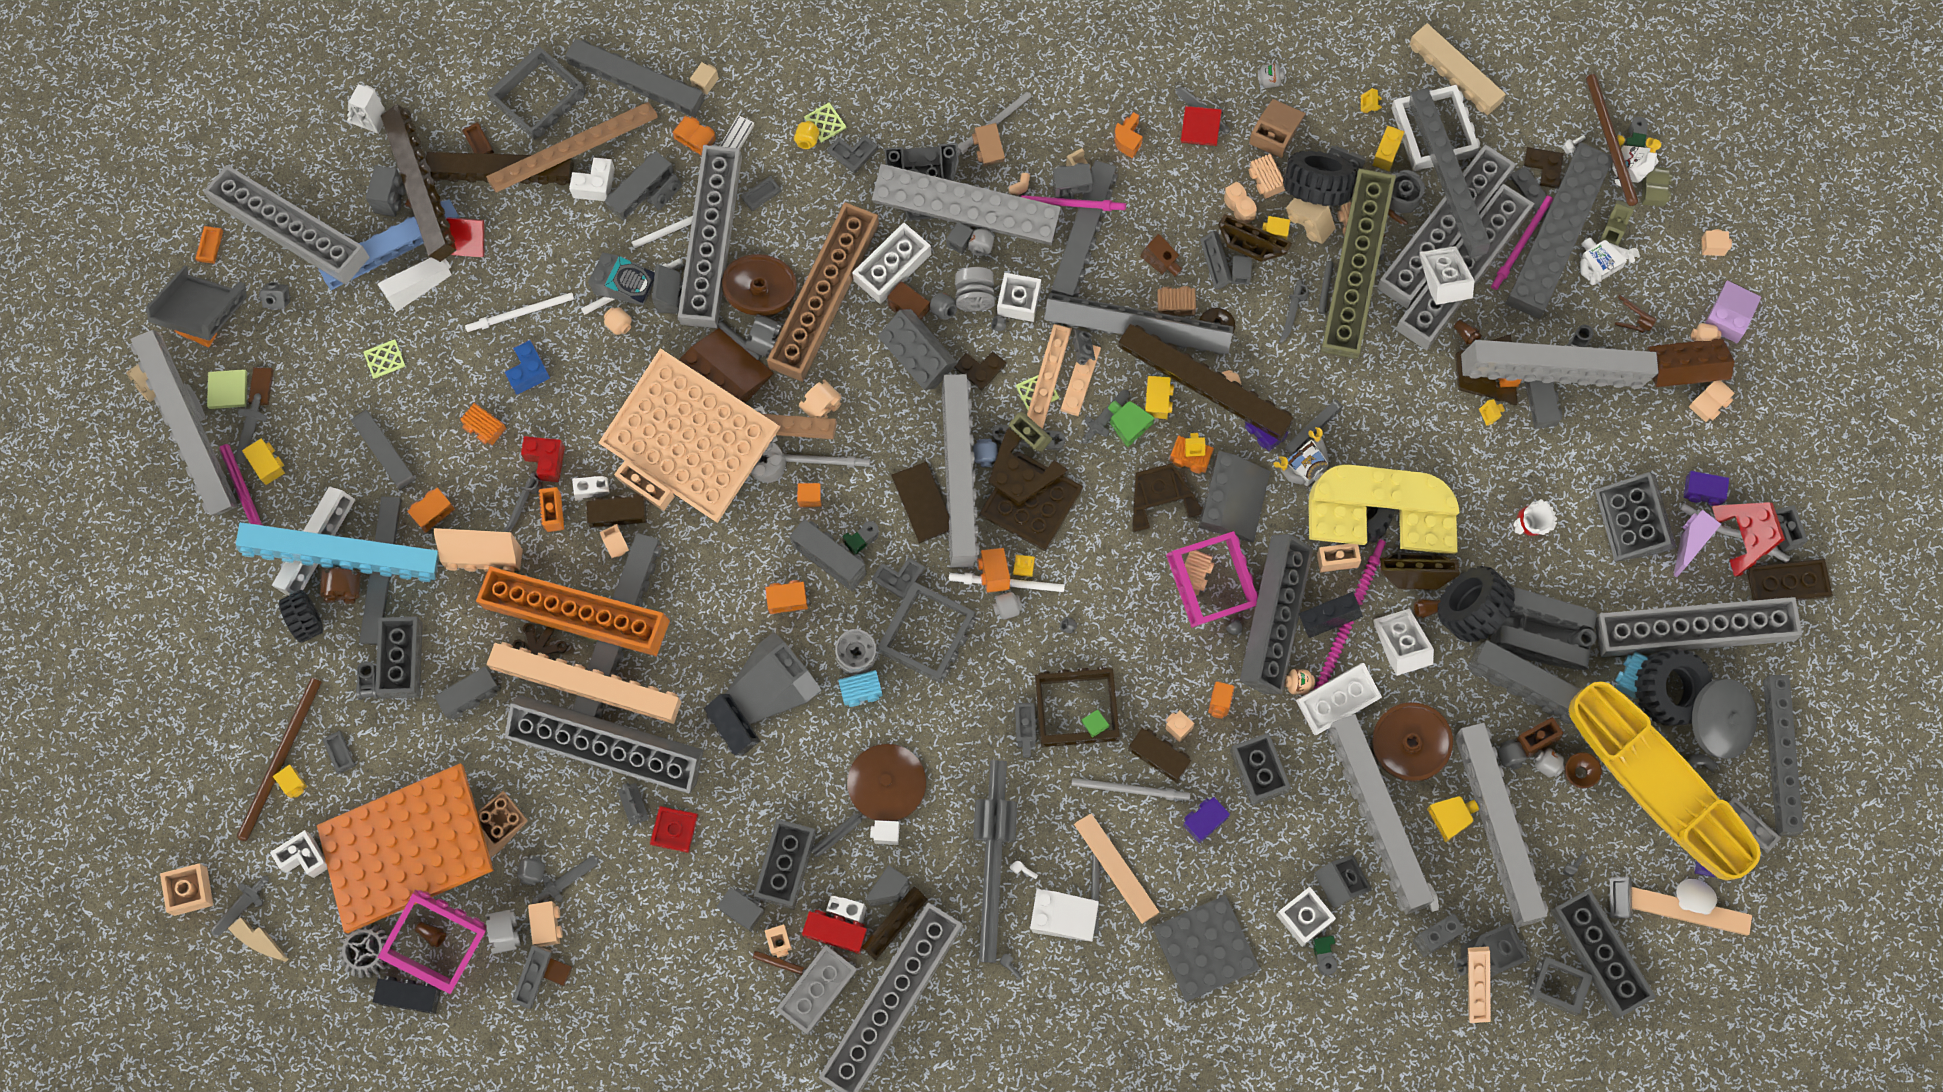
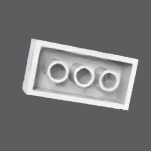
M903 223L852 272L854 282L881 304L900 281L904 282L931 256V245L908 225Z

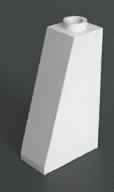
M431 257L378 283V286L397 312L451 276L452 274L449 271L451 266L446 259L439 262Z

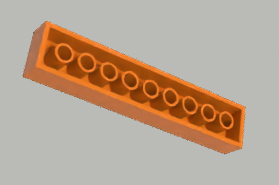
M489 566L476 602L486 610L657 656L670 622L666 615L661 612Z

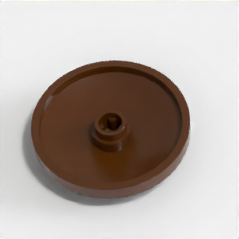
M753 254L740 257L726 268L722 277V291L726 300L737 310L749 315L757 316L759 314L767 316L776 314L787 308L792 303L796 294L797 283L791 268L783 261L768 255Z
M1409 702L1390 708L1380 717L1374 728L1372 745L1378 763L1387 773L1403 781L1418 782L1432 778L1446 766L1453 749V736L1448 722L1437 710L1425 704Z
M880 744L868 748L855 759L848 773L847 788L853 805L865 817L873 821H899L911 815L921 804L926 791V776L921 762L911 751L899 745Z

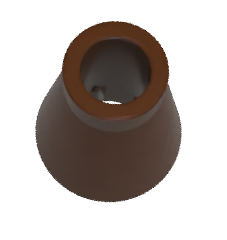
M1461 319L1453 327L1467 345H1471L1475 340H1480L1482 337L1479 333L1480 330Z
M1419 599L1414 603L1415 615L1425 618L1438 613V603L1441 601Z
M420 922L415 928V932L432 947L441 946L446 939V933L441 928L425 924L424 922Z

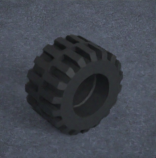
M299 590L279 600V609L291 634L298 642L303 643L323 633V624L311 599L304 591Z

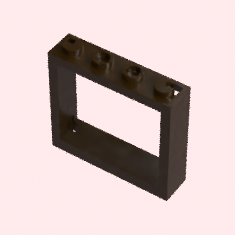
M1103 666L1098 667L1097 670L1080 668L1074 672L1064 669L1059 670L1058 673L1044 671V673L1035 675L1041 748L1120 740L1113 668H1103ZM1107 679L1112 730H1104L1094 737L1089 732L1046 735L1041 684Z

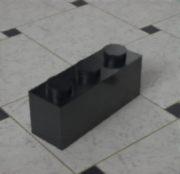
M1353 591L1298 613L1308 638L1363 617Z
M720 694L704 707L708 720L715 725L718 735L725 740L728 750L735 756L746 754L760 742V739L730 694Z
M385 976L384 979H377L372 1003L436 1014L441 990L427 982H424V985H417V981L405 979L404 982H398L396 977Z

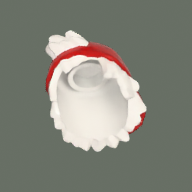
M1542 499L1536 503L1533 501L1518 512L1514 523L1515 533L1519 535L1523 533L1527 536L1549 533L1550 530H1554L1556 527V512L1553 511V507H1550L1548 502H1543Z

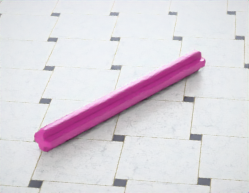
M224 444L219 447V450L250 524L262 525L232 450L228 444Z

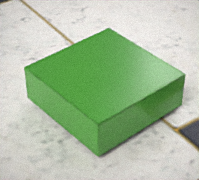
M1098 709L1081 720L1092 737L1109 727V724Z

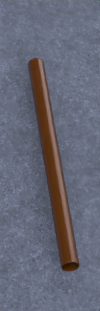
M1595 74L1588 75L1586 82L1626 202L1629 206H1635L1638 203V198L1597 76Z
M315 678L310 679L238 831L237 838L240 841H247L276 781L273 776L280 772L322 682Z

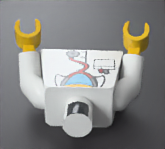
M1618 134L1620 147L1624 144L1625 139ZM1648 138L1646 141L1648 148L1622 147L1621 150L1632 182H1640L1649 172L1653 171L1655 165L1659 162L1656 150L1661 147L1659 140ZM1613 163L1612 169H1613L1614 173H1615L1616 176H1617V178L1615 179V183H1616L1618 186L1621 187V184H1620V181H1619V178H1618V175H1617V172H1616V169H1615V166H1614V163Z

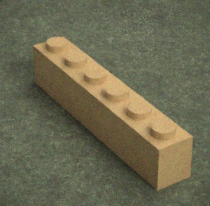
M1428 23L1412 36L1409 44L1411 49L1415 53H1419L1428 65H1432L1437 69L1440 76L1447 78L1451 86L1457 85L1463 96L1467 100H1471L1480 112H1484L1488 116L1503 102L1506 94Z

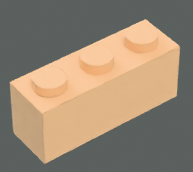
M627 460L623 462L614 474L620 482L639 495L644 496L646 500L662 511H665L675 497L668 488Z

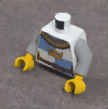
M1315 427L1317 430L1315 436L1313 431L1310 430L1308 432V435L1314 438V441L1310 440L1289 459L1279 456L1281 465L1279 462H1274V466L1281 468V472L1289 482L1308 486L1327 470L1329 459L1323 438H1321L1323 432L1320 428Z

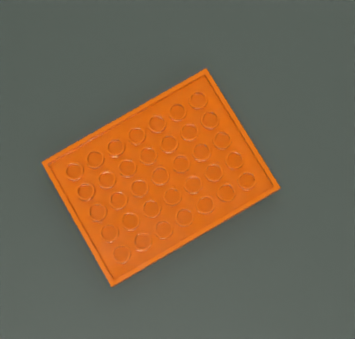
M461 763L317 825L343 931L347 934L403 910L415 889L423 892L426 891L430 894V897H434L494 871L466 772Z

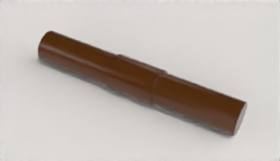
M755 951L753 954V959L800 975L803 974L804 967L758 951Z

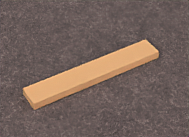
M1057 324L1053 325L1027 416L1041 429H1043L1072 331V328Z
M1092 813L1074 824L1140 922L1143 924L1159 913L1158 909Z
M1632 887V909L1746 936L1750 933L1752 915L1716 906L1710 914L1696 913L1690 910H1683L1679 906L1677 897Z

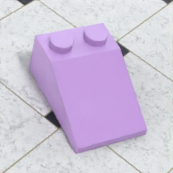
M1726 281L1705 324L1716 325L1718 330L1721 331V336L1738 343L1755 313L1761 296L1730 281Z
M1703 510L1698 515L1694 513L1682 527L1685 531L1680 538L1674 570L1675 577L1680 575L1721 525V523Z

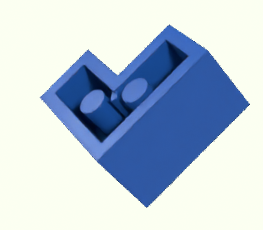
M531 340L513 348L521 364L505 371V374L516 395L550 379Z

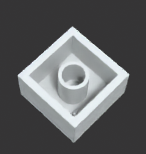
M1004 273L997 305V315L1034 322L1041 291V279Z
M1311 887L1303 891L1277 913V917L1302 947L1336 919Z

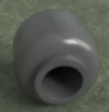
M938 293L930 302V310L940 319H950L957 312L956 300L946 293Z
M1516 739L1501 743L1498 754L1502 765L1510 767L1511 770L1523 767L1522 763L1527 760V756L1521 743L1516 742Z
M529 855V858H524L520 861L517 877L521 879L520 883L535 886L536 883L542 881L545 864L540 862V857Z

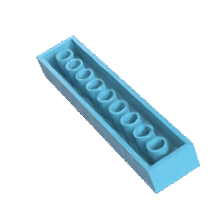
M241 522L239 523L236 547L242 553V556L245 557L260 555L266 560L281 558L283 562L293 563L294 560L302 561L301 564L313 566V563L321 564V567L324 568L338 566L342 569H359L361 573L372 574V571L380 572V575L387 577L395 574L400 575L399 577L402 579L416 577L419 578V581L423 582L435 580L439 560L437 550Z

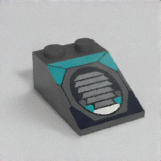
M602 252L588 283L594 295L644 306L654 285L655 272L621 256Z

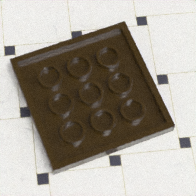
M1018 451L1015 454L1017 458L1040 474H1043L1048 468ZM1060 476L1055 482L1045 486L1037 494L1020 505L994 488L979 516L1046 552L1082 492L1083 486L1065 476Z

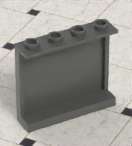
M184 265L173 279L166 284L163 290L156 295L152 302L146 306L148 322L210 341L247 298L245 283L238 282L233 288L190 276L188 275V267Z

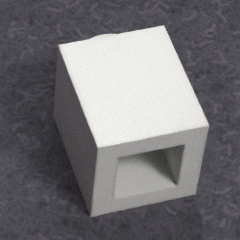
M875 820V826H871L870 838H874L875 844L899 845V822Z

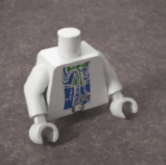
M1588 238L1582 243L1586 252L1581 257L1580 272L1582 276L1590 280L1591 285H1595L1622 269L1627 261L1626 259H1629L1630 263L1635 262L1634 257H1640L1639 251L1636 248L1624 249L1606 240L1596 245L1592 238Z

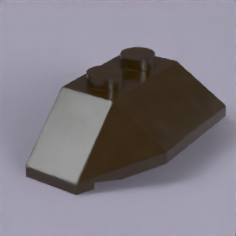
M1227 214L1223 215L1218 224L1228 248L1260 262L1286 255L1292 246V242Z
M1396 552L1379 559L1381 574L1398 589L1438 590L1460 574L1458 560L1436 553Z

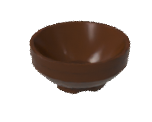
M1581 752L1572 755L1567 760L1564 772L1570 784L1577 788L1586 789L1598 783L1602 775V768L1596 757L1589 753ZM1576 768H1584L1586 770V777L1578 778L1575 774Z

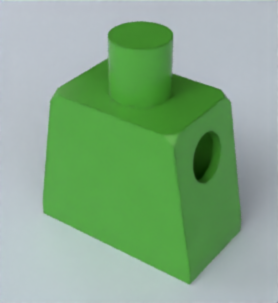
M1115 400L1108 407L1114 414L1111 417L1110 424L1127 447L1154 423L1152 415L1131 401L1122 407Z

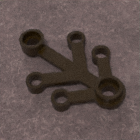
M526 623L523 626V632L526 634L531 654L565 653L568 646L566 642L558 641L554 645L544 647L555 628L547 626L536 643L534 636L535 627L533 624ZM528 626L532 627L530 632H526ZM520 639L515 640L512 644L514 649H520L515 647L517 643H522L521 648H525V644ZM560 644H564L565 648L559 650L558 646ZM549 657V659L556 661L554 657Z

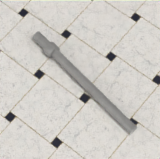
M1024 93L986 125L999 124L1030 99V93ZM972 136L965 142L958 144V156L966 153L968 148L974 144Z
M783 454L786 462L847 465V467L855 468V466L870 467V459H859L855 456L843 458Z
M1072 778V786L1164 797L1166 800L1172 801L1174 799L1190 801V793L1175 791L1172 788L1164 790Z

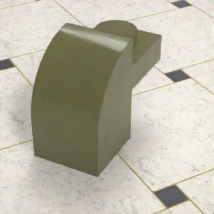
M1617 200L1600 241L1606 240L1618 246L1635 206H1629L1627 203Z

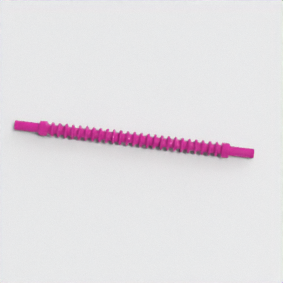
M1384 540L1378 541L1373 555L1368 559L1367 569H1364L1365 574H1362L1363 579H1360V584H1357L1359 588L1355 589L1357 593H1354L1359 605L1363 604L1361 601L1365 599L1363 595L1367 594L1366 591L1369 590L1367 586L1371 585L1369 581L1373 580L1374 571H1377L1376 567L1380 564L1379 558L1386 544ZM1354 621L1341 625L1342 627L1339 628L1338 637H1335L1336 642L1332 643L1334 647L1330 648L1329 657H1326L1327 662H1324L1325 667H1322L1323 672H1320L1321 677H1318L1319 682H1316L1317 686H1314L1313 690L1329 682L1328 678H1331L1330 674L1333 673L1332 669L1335 668L1336 659L1340 658L1338 654L1342 653L1340 649L1344 648L1343 644L1346 643L1345 639H1348L1347 634H1350L1349 629H1352L1351 624L1353 625Z

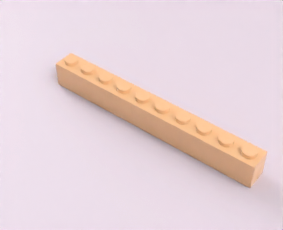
M505 642L501 644L494 643L486 664L491 670L672 724L675 722L681 705V700L677 697L678 695L673 692L667 691L665 694L659 692V689L653 686L645 688L636 681L630 680L628 683L622 681V678L616 675L608 677L599 670L593 669L592 672L585 670L586 667L579 664L571 666L567 664V661L558 658L554 661L545 654L538 653V655H534L528 649H514L512 645Z

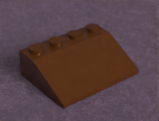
M720 328L693 345L679 359L680 362L743 403H746L774 374Z

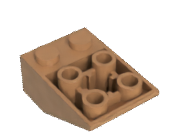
M1272 99L1255 125L1249 144L1283 158L1306 113Z
M504 791L477 812L490 859L502 850L528 821Z

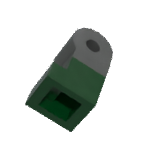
M1635 117L1632 120L1628 129L1630 138L1627 137L1624 146L1645 148L1648 122L1645 118Z
M872 521L865 522L862 529L852 536L849 532L843 535V543L853 555L858 554L878 538V526Z
M1334 935L1313 939L1312 944L1318 970L1322 975L1330 976L1337 970V962L1333 959L1330 947L1335 944Z

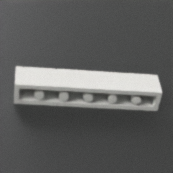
M329 487L306 525L304 532L335 536L355 499L342 490ZM302 561L285 562L272 586L286 595H291L299 590L303 591L318 564L313 563V566L301 564Z

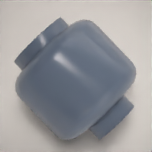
M992 439L977 440V443L973 445L974 462L981 464L983 468L991 467L998 455L997 444L992 442Z

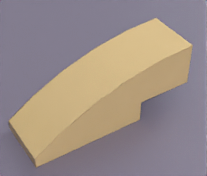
M239 918L228 928L236 938L253 950L284 962L289 960L264 929L258 927L254 930L245 919Z

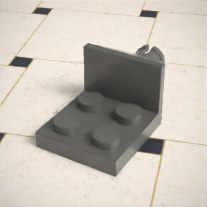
M1508 923L1461 946L1462 959L1454 962V968L1463 967L1456 971L1461 976L1468 973V948L1489 947L1490 978L1530 959L1512 924Z

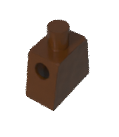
M1160 234L1145 247L1140 256L1162 275L1168 270L1176 277L1183 270L1176 263L1179 257L1178 253Z

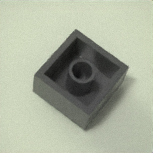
M375 165L366 200L375 214L396 217L397 211L401 209V197L406 192L403 180L396 168Z

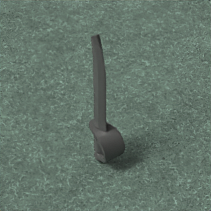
M1297 280L1293 295H1289V298L1292 300L1285 327L1279 340L1280 344L1288 337L1292 330L1299 301H1305L1309 297L1308 287L1303 284L1302 280ZM1302 289H1305L1306 292L1301 295Z
M532 472L525 487L520 488L522 493L503 532H509L515 526L529 493L537 494L542 489V483L537 479L536 472Z

